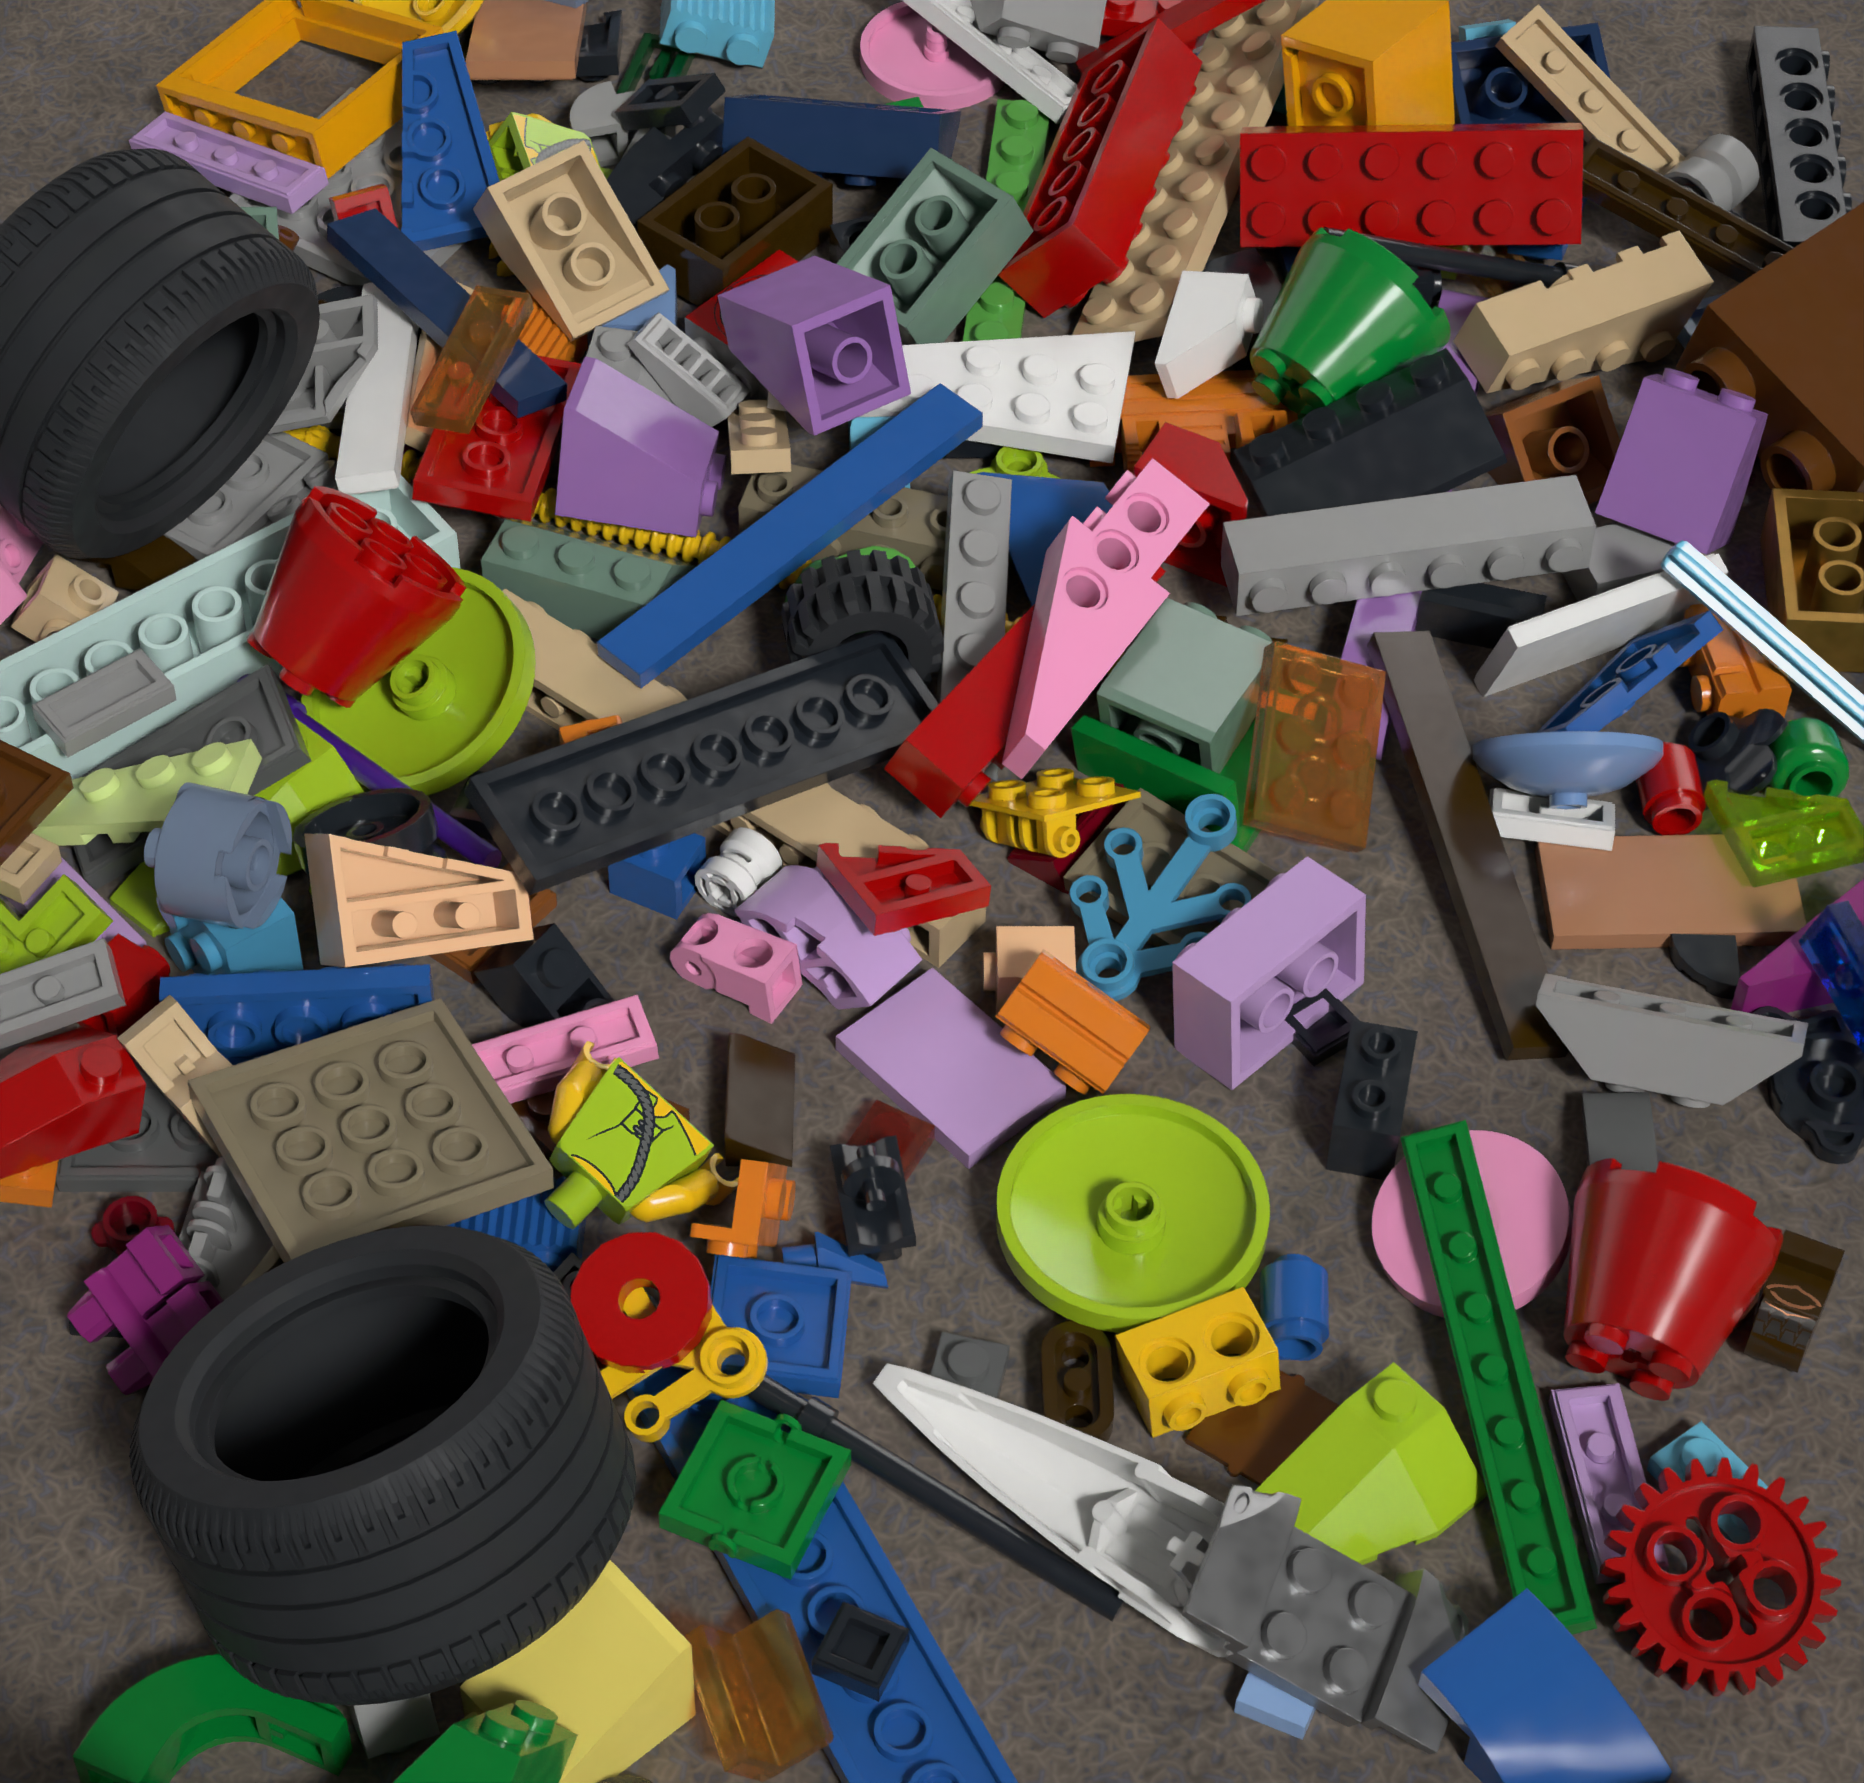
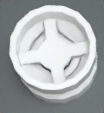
M736 828L721 844L720 856L710 857L695 874V884L699 893L710 905L731 916L737 917L734 910L753 895L758 888H761L782 870V859L778 850L762 834L749 828Z

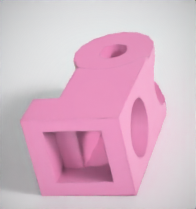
M702 914L670 952L672 966L682 978L704 989L714 988L716 992L748 1005L750 1014L770 1024L773 1023L803 985L797 944L718 914Z

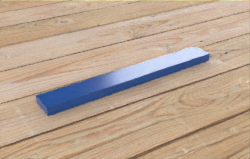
M939 383L597 641L598 656L639 688H643L983 427V412Z

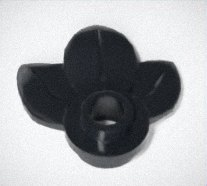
M1767 708L1758 709L1741 719L1728 716L1724 712H1715L1705 716L1694 726L1689 735L1688 744L1695 754L1706 801L1705 810H1708L1729 789L1738 795H1752L1766 788L1771 783L1776 774L1778 764L1776 756L1769 745L1783 733L1788 725L1786 719L1779 712Z

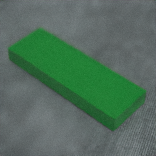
M1085 715L1071 728L1077 768L1081 773L1088 777H1112L1115 779V783L1123 784L1127 789L1138 791L1139 788H1142L1184 815L1188 805L1195 798L1205 794L1221 795L1230 800L1234 805L1237 830L1241 827L1235 780ZM1213 824L1205 826V828L1212 832L1222 829L1220 826Z

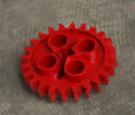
M1725 1457L1719 1460L1715 1465L1712 1476L1707 1477L1699 1460L1692 1459L1685 1468V1482H1682L1670 1467L1663 1469L1658 1476L1661 1493L1643 1482L1634 1493L1637 1503L1642 1510L1623 1504L1615 1517L1629 1532L1611 1530L1604 1540L1606 1546L1621 1554V1557L1605 1560L1600 1566L1601 1574L1619 1580V1585L1608 1590L1602 1597L1603 1603L1624 1605L1626 1612L1613 1626L1614 1631L1624 1632L1636 1629L1641 1637L1634 1644L1630 1654L1633 1657H1637L1653 1649L1659 1654L1654 1675L1659 1678L1675 1665L1682 1669L1681 1687L1686 1691L1695 1684L1700 1675L1707 1676L1712 1696L1717 1697L1725 1691L1728 1679L1733 1677L1737 1688L1743 1696L1749 1695L1755 1690L1756 1672L1759 1673L1769 1686H1776L1784 1679L1780 1661L1789 1668L1798 1671L1808 1662L1799 1644L1817 1649L1826 1640V1636L1812 1621L1829 1623L1838 1612L1831 1604L1820 1599V1596L1832 1594L1841 1587L1840 1579L1821 1573V1568L1831 1563L1838 1556L1836 1549L1815 1547L1814 1540L1827 1527L1825 1521L1804 1525L1799 1516L1805 1510L1809 1499L1804 1496L1786 1504L1780 1499L1786 1479L1780 1476L1765 1489L1758 1485V1465L1754 1463L1749 1466L1740 1479L1733 1478L1731 1465L1728 1458ZM1731 1514L1741 1518L1749 1529V1543L1737 1544L1727 1540L1719 1530L1718 1516ZM1687 1519H1693L1697 1522L1700 1528L1701 1540L1693 1531L1687 1528ZM1660 1544H1668L1678 1548L1685 1556L1687 1562L1686 1573L1676 1575L1662 1570L1656 1562L1654 1547ZM1712 1567L1717 1572L1728 1569L1733 1575L1734 1580L1728 1586L1723 1581L1711 1584L1707 1579L1706 1573ZM1764 1578L1777 1583L1783 1590L1785 1607L1775 1610L1762 1605L1756 1598L1753 1590L1754 1580ZM1705 1609L1713 1613L1720 1621L1722 1638L1711 1641L1698 1636L1692 1629L1689 1621L1690 1610ZM1739 1613L1747 1622L1753 1625L1754 1634L1748 1635L1743 1631L1740 1626Z

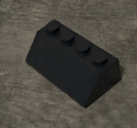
M1447 348L1432 355L1421 357L1412 365L1379 381L1370 382L1358 391L1325 407L1316 408L1306 416L1271 433L1260 435L1251 443L1233 451L1251 496L1263 517L1444 493L1507 463L1505 453L1468 378Z

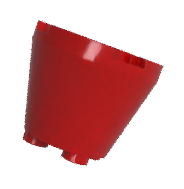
M314 486L309 495L301 501L295 510L255 625L247 636V641L255 650L276 660L283 666L279 676L292 689L309 696L316 688L324 692L339 705L351 708L361 695L453 618L461 606L463 599L460 596L465 591L466 586L454 569L417 536H413L409 540L392 525L375 518L377 511L372 506L341 491L324 486Z
M1603 1159L1586 1168L1574 1199L1564 1321V1339L1569 1347L1565 1359L1574 1367L1589 1373L1600 1374L1608 1371L1631 1379L1629 1386L1637 1394L1653 1400L1666 1401L1669 1400L1673 1389L1688 1388L1698 1382L1774 1270L1783 1243V1233L1778 1228H1767L1753 1215L1757 1205L1756 1201L1713 1177L1659 1161L1656 1172L1621 1169L1622 1164L1616 1159Z

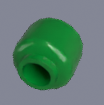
M1807 717L1789 720L1783 733L1769 745L1776 756L1778 764L1776 774L1769 786L1777 799L1791 808L1808 810L1822 807L1835 800L1845 789L1849 779V761L1839 737L1831 726L1819 719Z

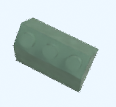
M930 148L837 264L891 285L902 345L943 343L1032 234L1033 229L1012 195Z
M514 519L504 520L481 559L482 576L493 582L502 591L507 589L525 601L535 602L548 615L569 628L578 629L589 637L599 640L697 567L696 565L536 521L529 522Z

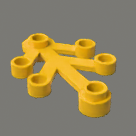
M643 1287L633 1290L625 1299L623 1306L627 1316L633 1319H643L650 1316L656 1310ZM712 1304V1318L702 1341L681 1362L672 1365L691 1371L655 1396L643 1394L633 1398L625 1408V1424L636 1439L642 1442H655L668 1432L671 1418L709 1394L714 1393L723 1398H739L748 1395L761 1384L767 1372L768 1357L762 1342L749 1330L740 1327H726ZM737 1354L745 1357V1364L740 1372L733 1375L721 1372L722 1363L728 1356ZM610 1366L600 1372L613 1399L660 1370L662 1366L653 1370H644L645 1373H625ZM654 1408L659 1411V1418L652 1427L647 1429L636 1427V1418L642 1410Z

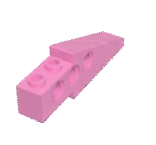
M1153 458L1137 477L1128 470L1123 474L1105 497L1113 505L1107 514L1097 506L1083 524L1072 516L1046 551L1002 764L1020 779L1024 778L1170 593L1151 579V577L1210 504Z

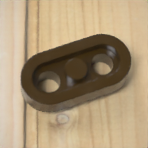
M1074 1321L1060 1323L1047 1332L1041 1346L1042 1416L1107 1442L1112 1434L1114 1421L1112 1360L1109 1340L1101 1330L1081 1325ZM1069 1359H1079L1086 1366L1071 1369L1064 1362ZM1073 1418H1081L1090 1425L1077 1428L1068 1425L1066 1422Z

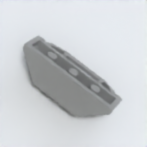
M374 294L319 304V330L312 356L297 389L268 434L330 423L378 350V307Z
M1547 973L1539 989L1536 1007L1591 1080L1605 1082L1608 1089L1617 1093L1645 1092L1646 1090L1671 1095V1099L1674 1102L1692 1108H1705L1710 1106L1711 1103L1725 1105L1802 1057L1808 1023L1784 1020L1620 989Z

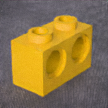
M1244 1287L1115 1335L1120 1375L1152 1438L1173 1430H1188L1202 1422L1205 1417L1238 1405H1253L1264 1399L1269 1393L1281 1389L1278 1348ZM1228 1354H1241L1235 1357L1225 1356ZM1166 1378H1176V1379H1177V1380L1168 1381V1382H1166V1381H1160V1380H1163V1379H1166Z

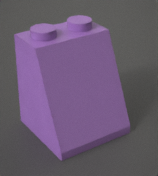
M812 256L718 295L729 350L808 433L815 436L911 394L891 285L817 256Z
M584 357L564 407L555 515L696 537L703 516L713 517L717 493L723 486L727 456L717 454L719 431L600 360Z
M1665 368L1663 376L1653 374L1643 378L1595 513L1676 544L1681 540L1687 541L1697 551L1707 555L1729 544L1732 538L1768 414L1753 409L1756 400L1750 396L1724 388L1721 389L1719 396L1697 389L1698 378L1678 370Z

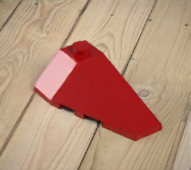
M80 1027L21 1046L0 1060V1179L139 1133L146 1082L125 1047L117 1039V1034Z

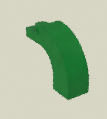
M220 1654L181 1661L165 1667L127 1689L99 1716L72 1757L81 1783H170L174 1775L190 1759L209 1748L225 1743L256 1742L265 1744L339 1776L353 1753L347 1719L334 1705L293 1699L270 1692L244 1678Z

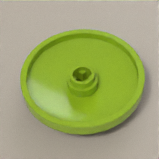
M454 567L452 568L466 586L465 591L460 596L463 601L456 614L361 695L351 708L339 705L324 692L316 688L311 695L302 694L301 703L306 707L307 715L410 788L422 791L426 795L440 792L463 781L485 765L503 747L522 718L535 678L536 659L534 642L529 626L521 611L493 582L471 571ZM358 782L364 790V792L371 791L367 787L362 785L360 782Z
M1112 1094L1081 1100L1065 1106L1039 1121L1024 1134L1008 1156L1000 1175L997 1189L996 1227L1000 1247L1008 1265L1021 1284L1037 1300L1063 1317L1091 1328L1123 1333L1238 1288H1245L1256 1273L1265 1252L1270 1222V1202L1265 1179L1258 1163L1241 1140L1226 1126L1204 1112L1181 1102L1151 1095Z

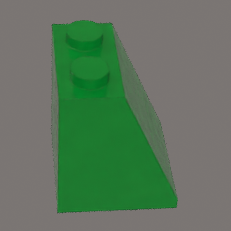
M516 1700L515 1703L494 1710H488L485 1713L454 1723L393 1783H559L578 1735L556 1725L558 1716L550 1709L534 1702Z

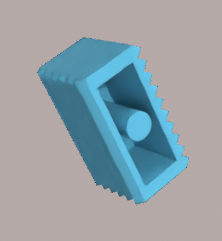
M662 0L659 29L660 45L677 48L686 53H698L728 60L737 65L763 68L774 38L775 0Z

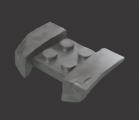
M1232 1484L1182 1616L1225 1639L1223 1647L1228 1649L1225 1655L1227 1660L1314 1707L1343 1725L1351 1727L1360 1723L1370 1730L1382 1727L1428 1754L1437 1753L1450 1717L1418 1684L1423 1669L1468 1635L1469 1619L1460 1606L1450 1603L1446 1598L1443 1585L1424 1568L1405 1574L1396 1573L1394 1581L1391 1582L1294 1527L1301 1498L1282 1492L1273 1494L1253 1491L1252 1487Z

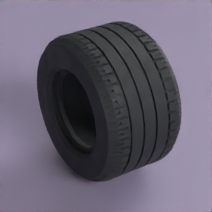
M155 148L117 150L101 154L76 165L53 179L19 206L0 225V505L44 544L67 557L84 559L111 558L124 555L166 534L199 509L236 473L274 426L297 389L317 340L320 320L315 279L304 261L184 159Z
M439 1225L391 1228L340 1240L287 1261L237 1290L203 1317L178 1342L164 1360L153 1378L137 1414L131 1434L129 1452L133 1485L140 1504L188 1593L210 1640L220 1655L244 1678L263 1689L284 1697L331 1705L382 1704L436 1692L493 1668L539 1639L581 1601L599 1578L627 1527L634 1505L636 1489L634 1452L629 1436L598 1368L569 1295L560 1280L539 1257H536L532 1252L515 1243L474 1230Z

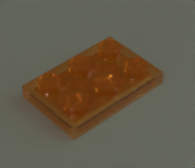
M1274 641L1264 647L1242 825L1346 852L1357 853L1366 848L1386 671Z

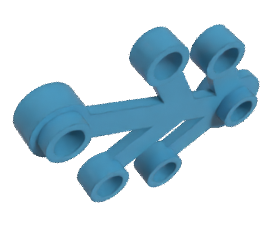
M1205 794L1195 798L1188 805L1185 812L1188 837L1150 890H1148L1141 864L1144 857L1141 836L1135 830L1125 827L1117 828L1107 835L1104 841L1106 861L1111 868L1117 871L1129 917L1115 939L1106 915L1110 904L1106 883L1097 876L1086 875L1076 879L1071 885V906L1074 913L1082 918L1089 944L1077 961L1076 973L1115 1001L1129 996L1137 988L1142 977L1172 971V962L1177 958L1178 954L1187 945L1197 943L1208 935L1205 932H1192L1187 934L1180 943L1141 950L1152 934L1217 920L1221 924L1230 912L1222 907L1226 901L1238 900L1246 905L1252 900L1251 894L1245 886L1238 883H1228L1219 887L1214 893L1176 901L1208 854L1228 846L1237 834L1236 810L1227 798L1218 794ZM1212 824L1222 828L1216 832L1202 831L1205 826ZM1123 844L1134 847V850L1126 855H1119L1113 851L1117 846ZM1087 892H1095L1100 895V898L1092 903H1085L1079 900L1080 896ZM1109 968L1120 972L1119 975L1112 978L1098 976L1101 971Z

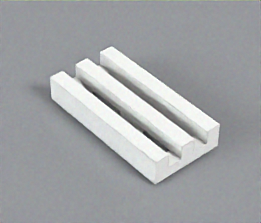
M1490 789L1489 804L1501 837L1612 851L1615 835V804H1612V802L1587 799V808L1552 809L1549 808V797L1535 796L1510 789Z

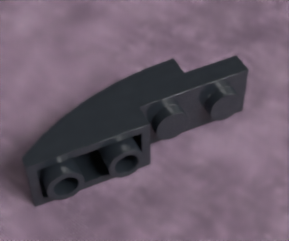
M714 112L700 124L691 128H683L671 139L666 137L657 128H651L632 146L608 177L609 185L637 233V221L685 185L699 171L702 172L721 157L723 152L724 121Z

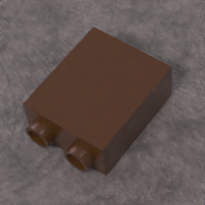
M1864 202L1708 304L1674 369L1698 378L1697 389L1719 396L1721 389L1724 388L1750 396L1756 400L1753 409L1768 414L1756 456L1760 459L1763 477L1771 491L1772 488L1864 492Z

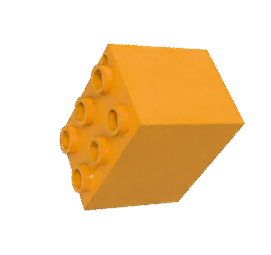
M1326 0L1281 35L1288 126L1455 124L1449 0Z

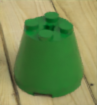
M1320 227L1300 248L1250 352V362L1257 375L1251 383L1252 387L1263 400L1272 405H1278L1281 402L1288 409L1296 412L1298 419L1316 408L1325 407L1358 391L1370 382L1379 381L1412 365L1421 357L1441 351L1451 336L1448 318L1444 309L1436 306L1433 309L1429 307L1420 292L1413 285L1419 276L1385 247L1350 229H1347L1339 237L1328 234Z

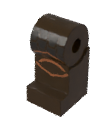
M1785 1229L1783 1243L1774 1270L1768 1277L1744 1354L1798 1373L1833 1288L1845 1250Z

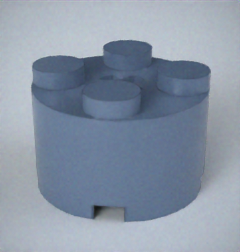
M190 782L184 783L177 793L176 800L166 816L162 828H154L149 833L144 847L145 864L148 867L154 868L155 887L161 911L179 917L235 929H243V927L255 929L264 924L276 908L285 887L287 876L276 874L280 853L291 855L292 831L290 820L285 808L277 802Z

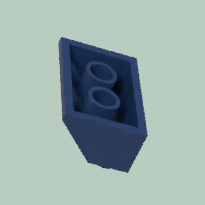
M1598 22L1561 27L1610 78ZM1502 36L1451 42L1455 124L1568 123L1495 46Z

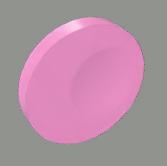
M903 1L878 13L870 20L862 33L860 41L862 72L866 80L877 92L894 102L919 97L924 108L960 109L988 99L1005 85V82Z
M1469 1130L1515 1309H1518L1535 1299L1550 1285L1566 1260L1572 1233V1214L1563 1183L1554 1167L1532 1146L1506 1134L1484 1130ZM1404 1157L1388 1174L1376 1197L1372 1213L1373 1242L1382 1268L1394 1287L1420 1309L1433 1315L1444 1317Z

